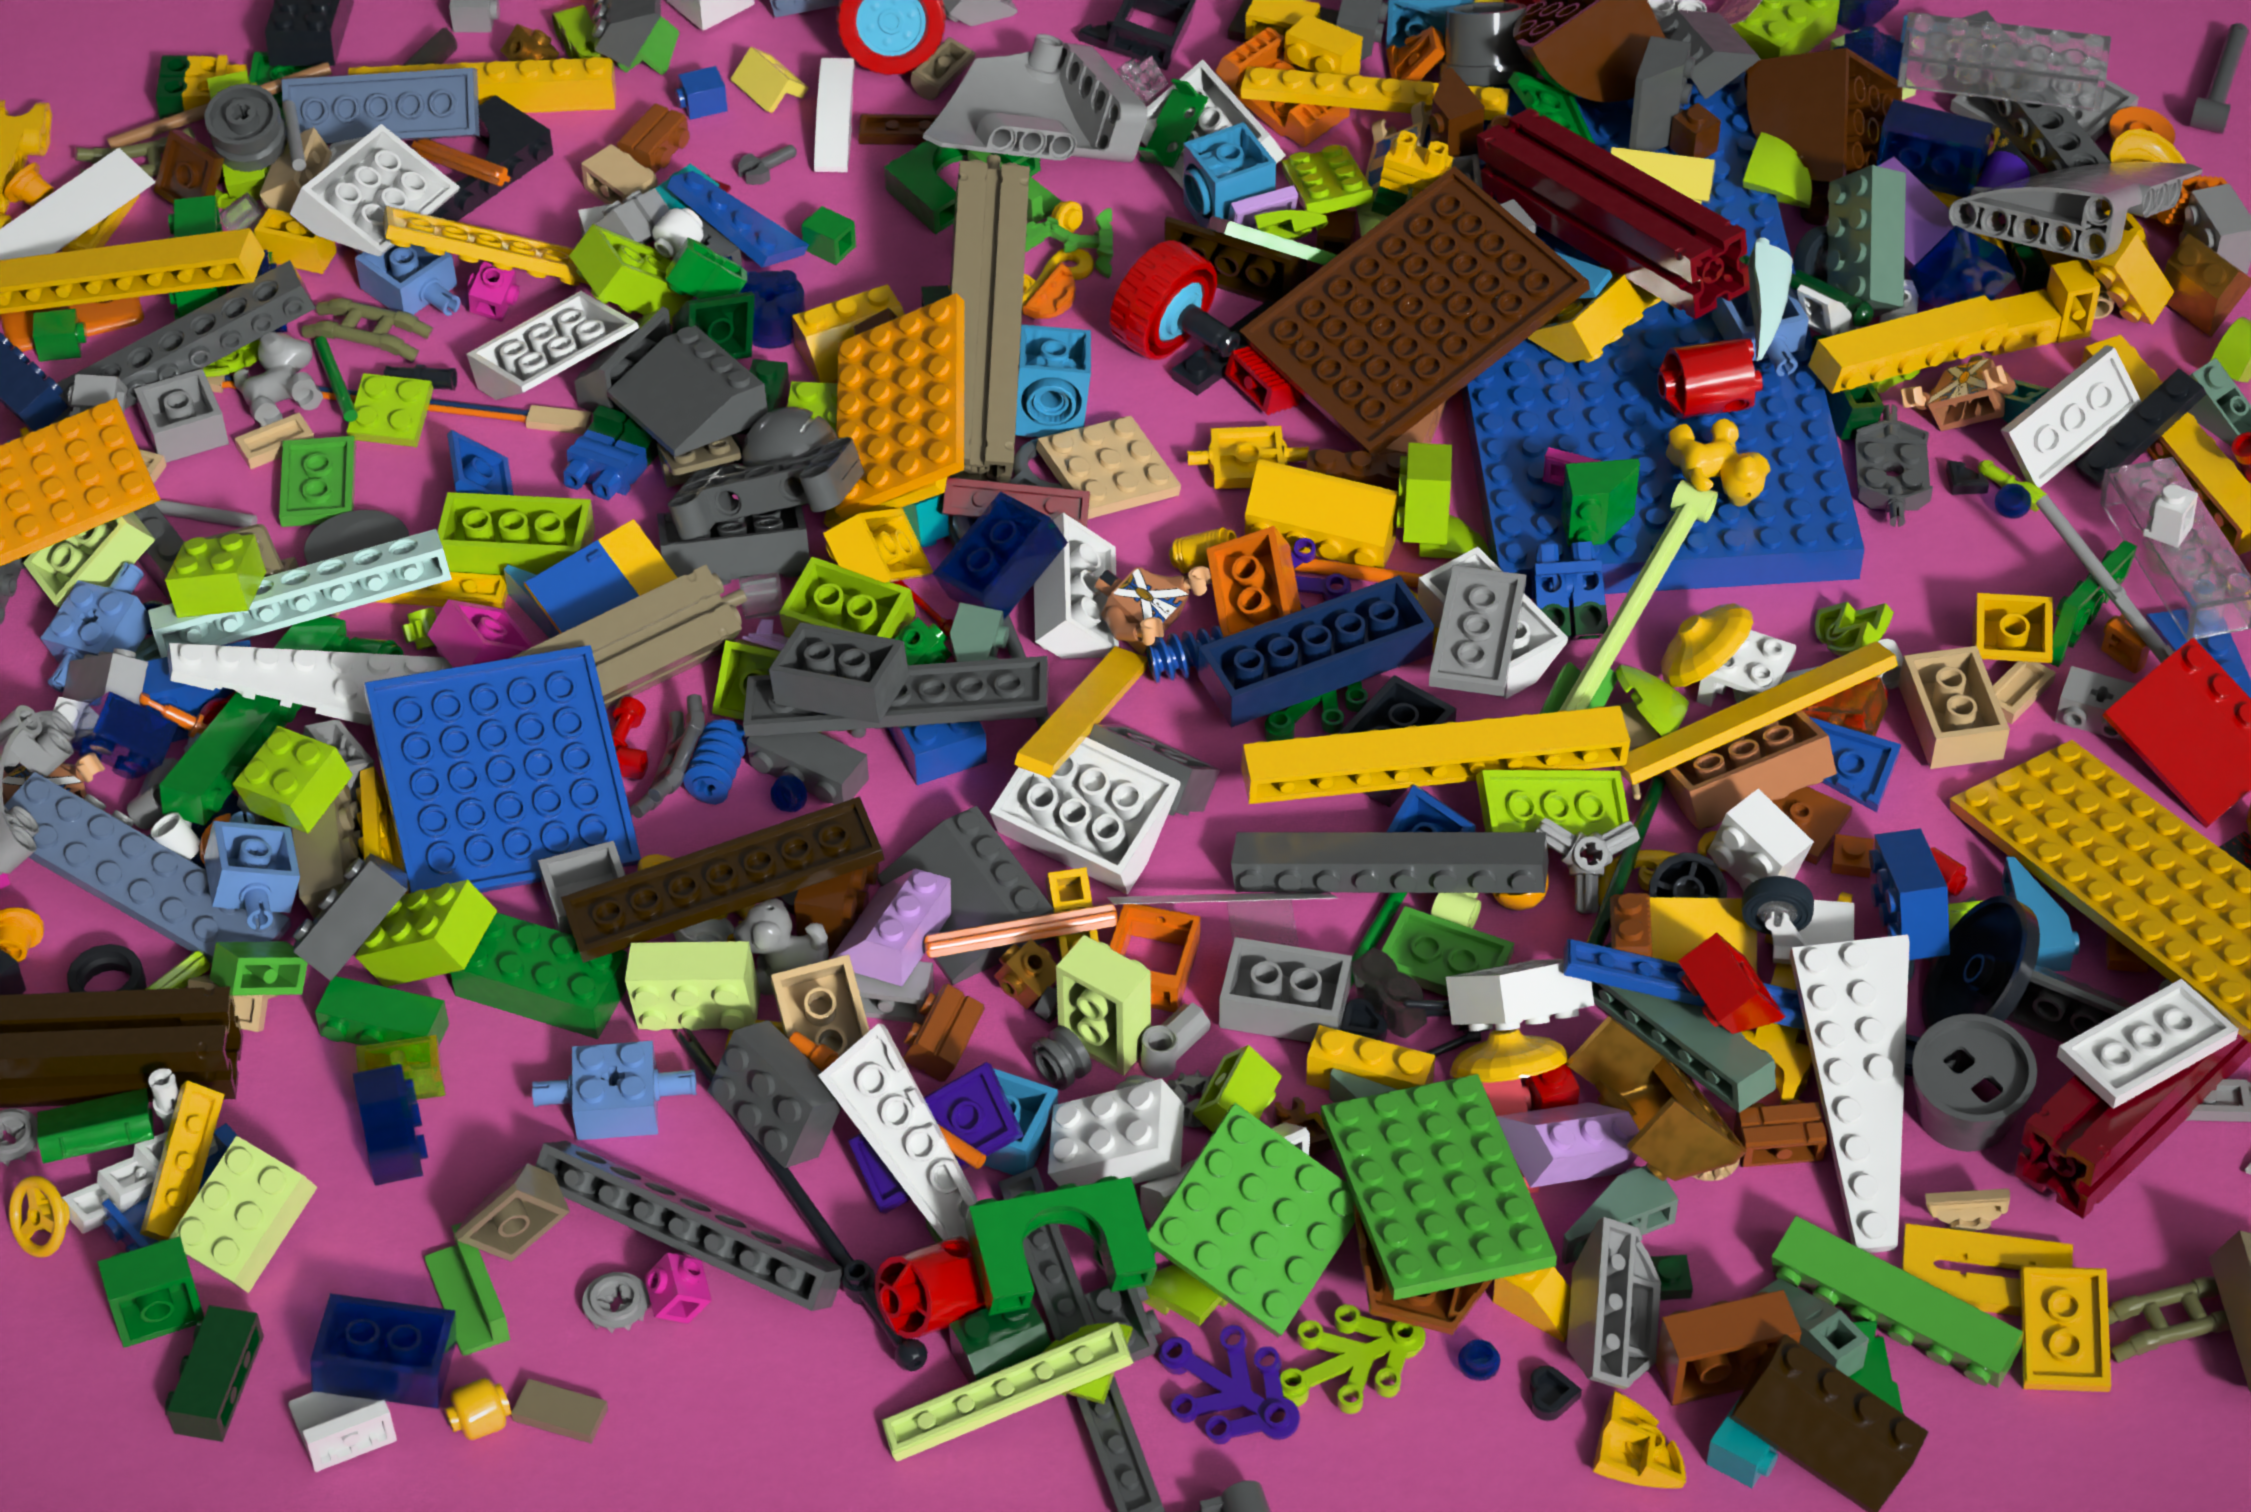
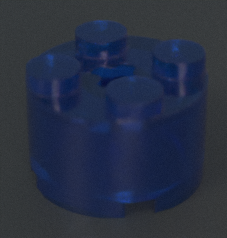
M790 270L780 272L764 271L759 273L755 271L747 272V282L740 293L753 292L755 294L752 345L764 349H776L791 344V339L794 338L792 315L805 311L804 289L797 280L796 274Z

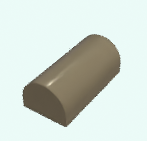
M948 37L938 47L936 53L931 55L928 61L921 63L912 72V87L922 98L927 100L936 99L974 61L976 52Z

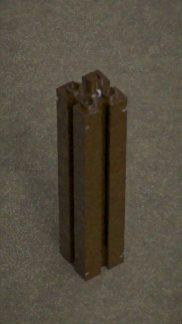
M204 987L0 995V1108L66 1106L147 1088L148 1102H153L154 1095L148 1083L149 1077L154 1071L164 1068L171 1070L172 1074L175 1075L178 1090L188 1080L225 1094L223 1100L236 1099L239 1078L237 1062L241 1060L243 1032L239 1017L235 1016L236 1006L231 987H214L212 990H206Z

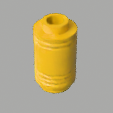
M1221 527L1176 538L1173 541V547H1170L1169 550L1170 561L1173 567L1178 568L1183 574L1189 573L1190 570L1199 566L1209 568L1206 548L1236 539L1237 536L1233 530Z

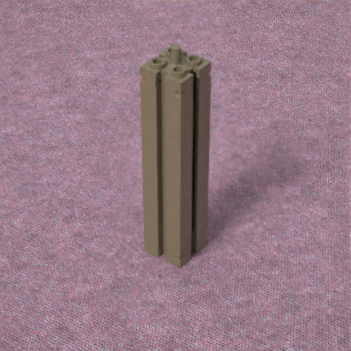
M998 155L987 156L986 163L981 160H960L955 195L949 296L957 293L964 300V470L948 477L1009 483L1014 464L1030 166L1005 163L1002 164L1000 170L1001 158Z
M704 565L693 570L689 575L678 577L510 658L591 645L605 708L608 709L616 705L622 697H633L707 661L713 655L722 654L725 640H733L742 630V619L736 606L747 602V598L742 589L720 597V594L724 593L723 584L716 573L711 574L708 566Z

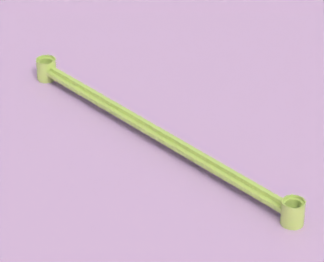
M1680 481L1671 502V511L1675 512L1560 710H1582L1588 707L1696 520L1704 523L1709 521L1718 498L1716 491H1697L1691 482ZM1438 893L1431 915L1473 929L1481 910V901L1476 899L1479 893Z

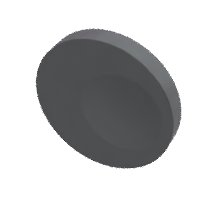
M356 510L342 513L324 521L310 533L304 546L306 564H313L409 536V532L401 520L382 511Z

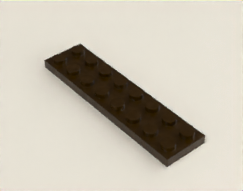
M859 796L561 897L582 962L584 963L628 948L631 943H643L864 868L885 859Z

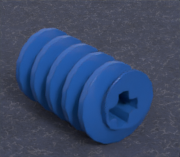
M1213 626L1210 636L1204 628H1199L1196 638H1194L1189 630L1184 631L1181 642L1175 633L1168 635L1167 643H1165L1162 637H1155L1152 647L1151 645L1146 646L1148 666L1155 683H1160L1161 672L1164 671L1170 681H1174L1176 669L1181 670L1185 679L1189 678L1191 667H1195L1198 672L1199 646L1222 639L1223 634L1220 627Z
M725 719L713 720L705 725L683 780L687 791L697 800L716 805L723 803L727 799L733 779L737 774V768L740 766L741 758L745 754L747 739L749 738L745 737L742 725Z

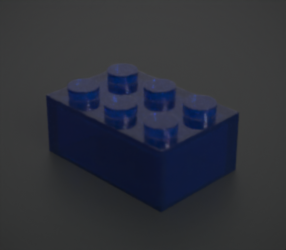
M1894 99L1882 124L1876 166L1895 157L1928 189L1962 198L1968 197L1982 173L1988 154L1993 123Z
M1000 491L932 574L950 599L958 603L961 602L1003 611V619H1005L1068 542L1051 517Z
M330 1293L310 1359L312 1391L439 1409L456 1346V1311Z

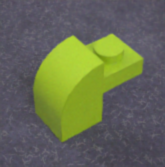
M2245 317L2238 318L2229 327L2211 360L2217 358L2228 375L2238 382L2248 383L2251 378V320Z

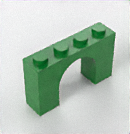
M927 140L884 166L886 191L936 235L954 224L956 191L941 179L938 173L951 163L968 160V151L940 147ZM990 153L998 155L1001 158L1000 162L1003 164L1016 163L1020 166H1030L1029 178L1041 171L1040 158Z
M1107 1176L1097 1180L1094 1184L1083 1186L1069 1183L1057 1187L1054 1191L1039 1194L1036 1191H1025L1012 1199L997 1201L994 1198H987L968 1207L964 1225L988 1316L1030 1308L1034 1287L1024 1254L1023 1241L1035 1229L1048 1224L1071 1225L1085 1232L1094 1241L1102 1259L1110 1292L1152 1284L1157 1265L1131 1177L1118 1179L1116 1176Z

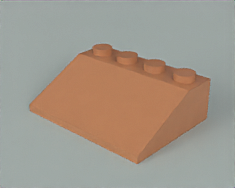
M1800 710L1660 773V776L1665 779L1666 786L1682 813L1698 830L1718 825L1723 821L1728 811L1757 789L1762 791L1771 801L1778 800L1803 787L1817 785L1825 778L1837 774L1829 735Z

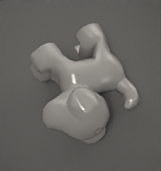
M273 331L262 336L260 339L258 358L259 363L266 369L264 373L248 378V370L240 369L234 374L235 387L242 392L246 403L250 406L251 415L258 421L260 428L283 419L281 412L275 405L277 402L293 399L304 410H313L323 400L322 392L315 385L312 377L306 372H299L312 359L311 345L307 341L294 339L282 332Z
M777 898L756 904L748 912L745 920L734 928L735 941H749L751 952L759 954L756 960V973L761 990L760 993L763 995L774 994L771 985L772 974L829 960L828 936L823 925L811 923L805 928L808 933L807 935H791V917L784 907L783 901Z

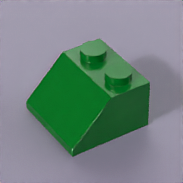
M1639 459L1570 463L1565 465L1561 519L1568 547H1571L1572 543L1591 541L1593 545L1605 544L1634 516L1640 468Z

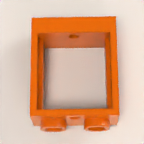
M1123 904L1110 944L1113 951L1125 956L1131 936L1184 946L1175 975L1151 971V1008L1174 1013L1180 1007L1200 944V916L1190 915L1186 912L1154 908L1145 904Z

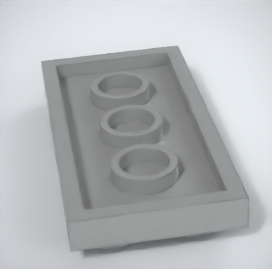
M1452 566L1429 675V686L1504 697L1526 586V575Z

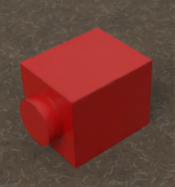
M1566 1063L1556 1069L1526 1077L1525 1086H1529L1531 1095V1111L1578 1104L1580 1087Z

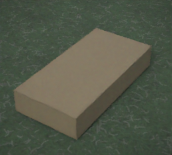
M528 1379L511 1414L515 1422L592 1444L608 1411L607 1401Z

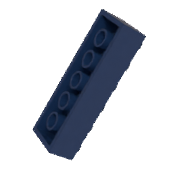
M1398 575L1199 646L1198 677L1232 728L1432 655L1434 623L1401 576Z

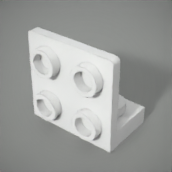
M1750 630L1748 637L1738 651L1719 669L1700 680L1697 702L1711 707L1717 693L1723 695L1727 686L1751 695H1757L1781 684L1796 652V645Z
M368 1372L293 1399L288 1403L315 1472L397 1441L390 1411L385 1400H380Z

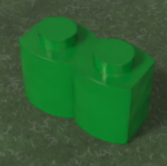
M687 237L666 269V281H668L669 287L680 295H686L687 293L698 299L740 293L747 282V271L732 260L716 254L704 244Z

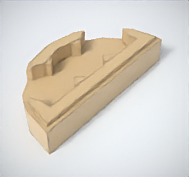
M2009 1188L1925 1194L1926 1205L1933 1218L1936 1219L1937 1217L1940 1221L1950 1224V1229L1971 1232L1989 1228L1993 1220L2000 1217L2002 1213L2003 1215L2006 1214L2010 1202Z

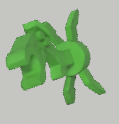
M1107 208L1096 217L1095 222L1099 229L1094 232V235L1073 234L1062 228L1057 219L1047 216V221L1042 223L1028 222L1025 252L1043 242L1047 237L1055 238L1064 243L1065 253L1073 252L1078 248H1097L1096 253L1099 257L1095 262V268L1103 276L1110 278L1112 265L1109 263L1114 254L1113 230L1110 224L1112 221V209Z

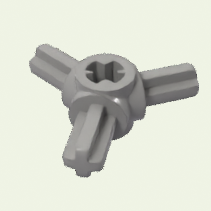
M1544 818L1535 829V832H1546L1547 845L1562 854L1561 861L1567 865L1569 876L1575 877V910L1582 914H1593L1598 911V877H1603L1604 867L1613 862L1612 855L1631 846L1640 839L1638 830L1631 821H1626L1602 835L1594 832L1587 836L1580 831L1574 835L1548 818ZM1585 849L1588 855H1593L1594 860L1587 863V858L1580 857V852Z

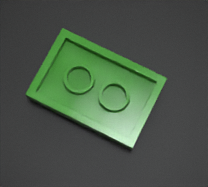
M354 436L283 441L279 508L281 527L321 524L336 515L354 511L356 442Z
M1404 906L1375 962V972L1448 997L1447 976L1508 965L1514 953V943Z

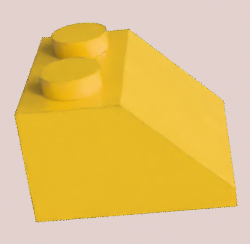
M1305 14L1285 34L1284 60L1304 72L1359 76L1363 37Z
M1977 593L1973 614L1972 646H1977L1982 659L2052 663L2053 597Z

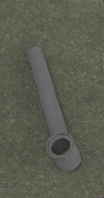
M2235 23L2229 27L2206 98L2198 97L2190 122L2191 127L2221 134L2224 133L2231 104H2226L2225 102L2248 36V28L2245 25Z

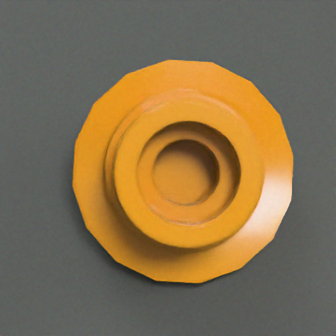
M33 162L14 175L5 188L4 196L10 202L24 201L33 207L52 194L54 188L39 174L40 165Z
M19 907L0 910V948L17 960V962H20L26 958L29 948H33L41 942L45 931L44 922L38 914L29 909Z

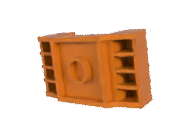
M1267 27L1225 55L1215 72L1228 84L1233 94L1280 136H1288L1305 148L1309 143L1318 139L1319 136L1328 132L1329 129L1338 125L1339 122L1350 116V108L1242 99L1241 85L1247 67L1297 70L1281 56L1285 38L1277 31Z

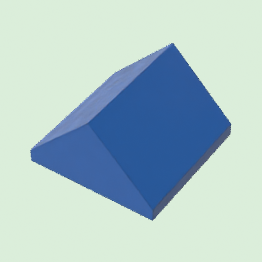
M453 430L447 434L456 493L514 495L507 457Z
M1413 785L1387 832H1475L1476 825L1419 786Z

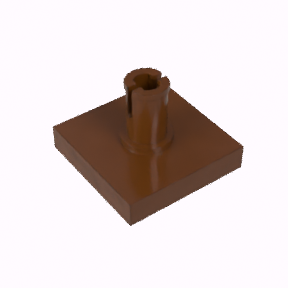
M169 130L153 192L174 204V199L215 195L218 183H222L225 180L222 167L225 158L181 130Z

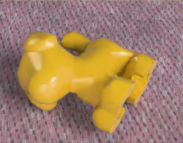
M1724 418L1714 423L1710 430L1713 435L1712 442L1707 444L1695 441L1693 431L1687 424H1681L1673 428L1668 435L1669 445L1666 450V456L1674 466L1682 470L1684 478L1691 482L1697 491L1710 490L1714 484L1709 478L1720 476L1723 491L1734 506H1745L1759 496L1764 488L1765 478L1771 471L1769 462L1760 453H1737L1735 442L1739 438V431L1734 422Z

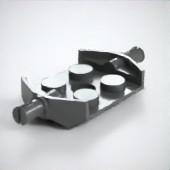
M1887 404L1882 412L1883 421L1865 426L1856 431L1855 454L1858 498L1870 509H1886V512L1890 513V525L1895 527L1897 520L1898 527H1901L1905 524V510L1917 511L1931 501L1933 486H1930L1927 452L1929 432L1898 421L1897 407L1892 404L1890 412L1889 404ZM1893 471L1898 473L1899 476H1889L1886 472Z

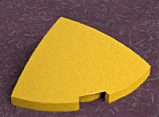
M1614 1391L1602 1424L1593 1472L1618 1481L1647 1487L1682 1488L1686 1483L1684 1461L1675 1441L1671 1440L1666 1447L1665 1437L1657 1428L1659 1421L1637 1402Z

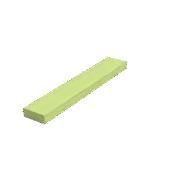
M1116 1322L883 1419L882 1424L892 1456L898 1462L1134 1364L1123 1331L1119 1323Z

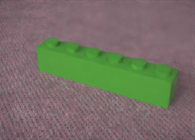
M1795 1216L1772 1255V1269L1776 1273L1777 1278L1796 1287L1801 1286L1813 1292V1296L1834 1307L1838 1305L1848 1310L1850 1315L1858 1322L1877 1321V1326L1888 1331V1335L1894 1341L1904 1346L1913 1344L1925 1350L1926 1355L1940 1365L1948 1366L1950 1363L1964 1370L1965 1376L1979 1385L1986 1386L1989 1383L1999 1388L2022 1348L2023 1331L1798 1216Z

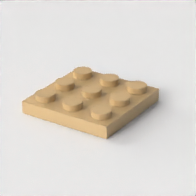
M1131 415L1038 438L1036 450L1064 489L1090 491L1088 519L1179 496L1181 484Z

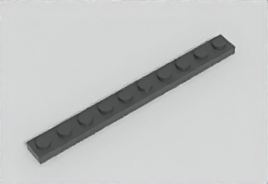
M1036 1167L998 1182L1004 1200L1012 1199L1025 1191H1036L1038 1194L1046 1192ZM1048 1224L1035 1229L1023 1241L1024 1254L1055 1340L1060 1341L1068 1335L1079 1331L1080 1327L1095 1324L1059 1225ZM1114 1375L1104 1405L1077 1397L1116 1507L1118 1512H1166Z

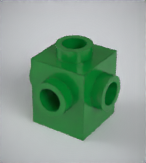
M919 617L911 624L904 626L895 638L896 640L904 641L908 665L946 663V660L953 655L944 645V642L948 640L947 636L934 623L927 627Z

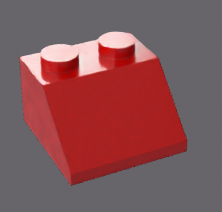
M1717 932L1678 960V963L1686 973L1681 977L1683 983L1695 997L1700 994L1706 1003L1701 1009L1714 1027H1718L1721 1024L1729 1032L1735 1034L1776 1023L1786 1017L1746 957Z

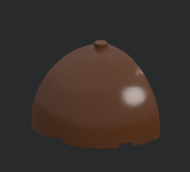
M1542 0L1541 2L1529 5L1518 18L1513 29V36L1523 56L1544 79L1569 94L1599 102H1617L1634 98L1636 77L1651 36L1665 38L1648 0Z
M1848 48L1760 59L1748 68L1744 77V84L1747 90L1749 120L1757 140L1761 132L1775 136L1790 145L1797 152V156L1803 166L1808 169L1811 181L1829 184L1831 181L1868 166H1879L1887 161L1895 141L1891 132L1892 124L1899 123L1902 82Z

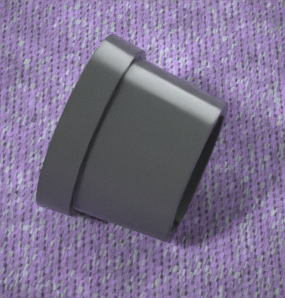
M1479 2L1447 8L1445 24L1446 54L1442 61H1440L1439 81H1441L1445 70L1451 67L1467 86L1509 84L1508 80L1515 71L1537 77L1538 72L1523 56L1513 36L1514 26L1526 9V5L1515 2Z
M1960 1014L1935 1023L1921 1036L1913 1054V1083L1917 1093L1916 1110L1919 1121L1924 1130L1935 1141L1945 1147L1958 1151H1980L2000 1142L2009 1132L2015 1117L2027 1104L2036 1084V1059L2027 1041L2010 1025L1986 1015ZM1952 1070L1957 1071V1072H1962V1073L1956 1074V1073H1954ZM1983 1079L1991 1082L2001 1093L1989 1102L1981 1101L1971 1090L1973 1086Z

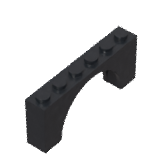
M496 95L478 106L480 136H476V138L486 145L489 150L485 160L506 167L508 169L507 175L511 177L509 183L504 182L503 186L499 187L468 175L464 179L455 182L460 187L459 191L429 216L457 222L554 155L550 129Z

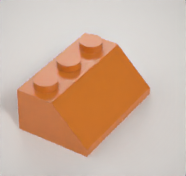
M1275 526L1206 548L1219 625L1223 638L1302 610L1290 545Z

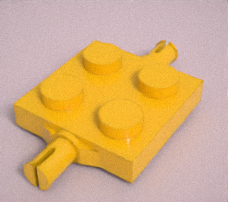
M1281 426L1211 428V443L1208 450H1187L1188 466L1209 465L1213 472L1214 489L1251 488L1258 459L1288 465V462L1307 461L1309 447H1287L1282 438Z

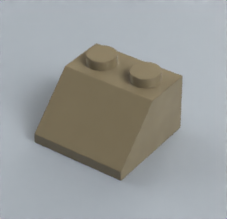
M527 1163L497 1190L486 1196L483 1202L467 1215L455 1236L457 1241L512 1262L570 1213V1210L554 1174Z

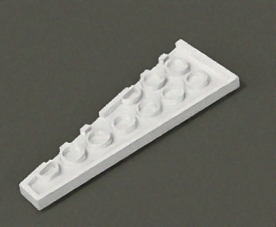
M169 643L167 651L170 681L213 691L215 688H229L242 694V697L255 700L256 695L281 700L280 706L291 708L292 703L316 708V714L365 725L371 723L363 688L365 682L453 668L444 657L182 643Z
M1908 935L1792 947L1789 955L1851 1243L1868 1253L1895 1251L1898 1245L1909 966Z

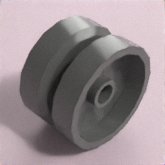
M238 84L218 92L209 101L204 114L205 125L212 140L214 151L225 158L224 165L233 170L244 172L262 170L275 163L284 153L287 144L286 128L281 118L278 103L269 91L258 85Z

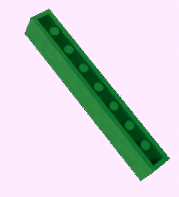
M326 615L292 625L274 648L347 652V645L350 639L346 634V621ZM236 692L159 784L162 813L167 815L176 812L185 821L204 826L214 813L220 811L230 793L236 790L233 786L234 781L277 726L284 728L288 723H291L302 705L292 703L291 708L280 706L281 700L256 695L255 700L244 698L242 694Z

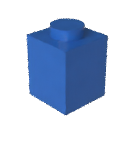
M717 66L678 74L680 88L675 89L677 104L679 108H685L690 120L728 111L726 87Z

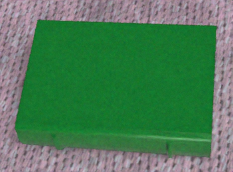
M147 1088L37 1112V1141L43 1164L154 1139L152 1108L149 1109Z

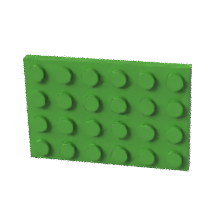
M1478 1074L1321 1105V1119L1393 1300L1556 1267V1252Z

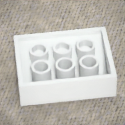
M1203 59L1179 79L1189 82L1198 94L1209 97L1188 141L1244 122L1276 161V164L1286 156L1271 135ZM1174 84L1147 107V122L1141 138L1145 146H1147L1158 125L1156 121L1172 89H1177ZM1188 109L1185 112L1184 117H1192L1195 113V109ZM1171 143L1168 146L1167 151H1175L1178 147V143ZM1183 148L1174 168H1164L1184 190Z
M380 124L301 188L290 211V215L316 236L380 257L394 246L390 239L385 238L383 215L386 206L431 215L455 195L460 187L385 126Z
M580 291L467 353V357L477 388L493 399L498 400L528 391L639 329L636 321Z
M1086 737L1051 778L1018 767L991 809L990 814L999 833L1073 869L1087 867L1088 876L1128 895L1149 861L1181 784L1175 778Z

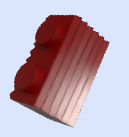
M1248 346L1231 351L1225 375L1268 416L1271 413L1275 414L1277 411L1280 413L1282 410L1291 409L1293 406L1296 408L1299 405L1302 394L1254 349Z

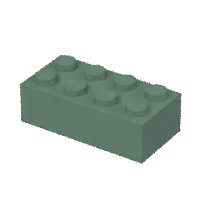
M1875 165L1829 182L1828 257L1826 261L1828 268L1827 283L1863 301H1867L1873 308V318L1904 307L1906 191L1905 172Z

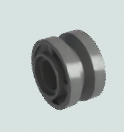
M1057 1026L1049 1032L1048 1038L1041 1037L1031 1045V1053L1039 1071L1050 1084L1059 1090L1067 1089L1074 1084L1075 1078L1081 1079L1092 1070L1091 1059L1085 1046L1065 1026Z

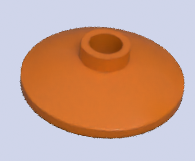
M2127 107L2120 109L2111 117L2109 122V133L2113 140L2127 130L2144 129L2159 134L2171 144L2175 142L2176 134L2172 124L2163 115L2148 108Z

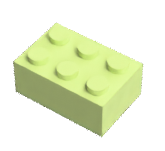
M131 512L30 554L23 564L53 604L60 608L78 580L102 587H109L120 571L122 564L125 562L129 565L130 563L134 564L155 541V538L136 514Z
M1083 935L1056 966L1058 1026L1062 1025L1070 1029L1083 1043L1090 1058L1124 1076L1141 1057L1143 1033L1151 1027V970L1147 969L1141 962L1130 960L1113 951L1106 943L1097 942Z
M749 941L631 943L625 983L638 1029L652 1031L662 1029L736 1030L755 1024L761 990Z
M236 1136L169 1239L180 1236L186 1256L249 1293L318 1187L301 1173Z

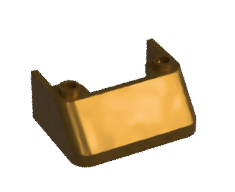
M1608 1016L1567 1060L1566 1064L1569 1068L1597 1088L1601 1094L1597 1098L1601 1105L1629 1111L1639 1132L1626 1146L1630 1151L1645 1160L1648 1169L1660 1180L1665 1181L1669 1177L1673 1181H1678L1733 1165L1747 1152L1693 1080L1663 1054L1611 1016Z

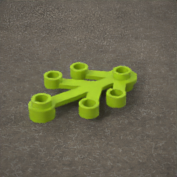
M1350 1304L1341 1305L1335 1311L1336 1329L1345 1334L1359 1332L1378 1339L1366 1344L1323 1332L1322 1326L1313 1320L1304 1321L1299 1325L1297 1340L1301 1347L1308 1350L1318 1348L1339 1354V1356L1304 1371L1290 1368L1280 1373L1284 1398L1291 1400L1299 1407L1308 1400L1309 1388L1352 1370L1347 1385L1342 1386L1338 1391V1407L1346 1414H1354L1361 1410L1363 1406V1390L1375 1359L1389 1354L1386 1368L1379 1370L1375 1376V1390L1380 1396L1386 1398L1397 1395L1400 1391V1375L1406 1359L1415 1356L1421 1351L1426 1338L1423 1327L1395 1320L1385 1323L1360 1316L1359 1310ZM1344 1316H1350L1354 1320L1351 1322H1345L1341 1320V1318ZM1307 1332H1313L1317 1336L1314 1338H1307L1304 1336V1334ZM1399 1334H1408L1410 1337L1404 1338L1399 1336ZM1383 1380H1391L1395 1384L1386 1386L1381 1382ZM1295 1382L1299 1385L1289 1386L1286 1383ZM1353 1396L1357 1400L1355 1402H1347L1343 1398Z

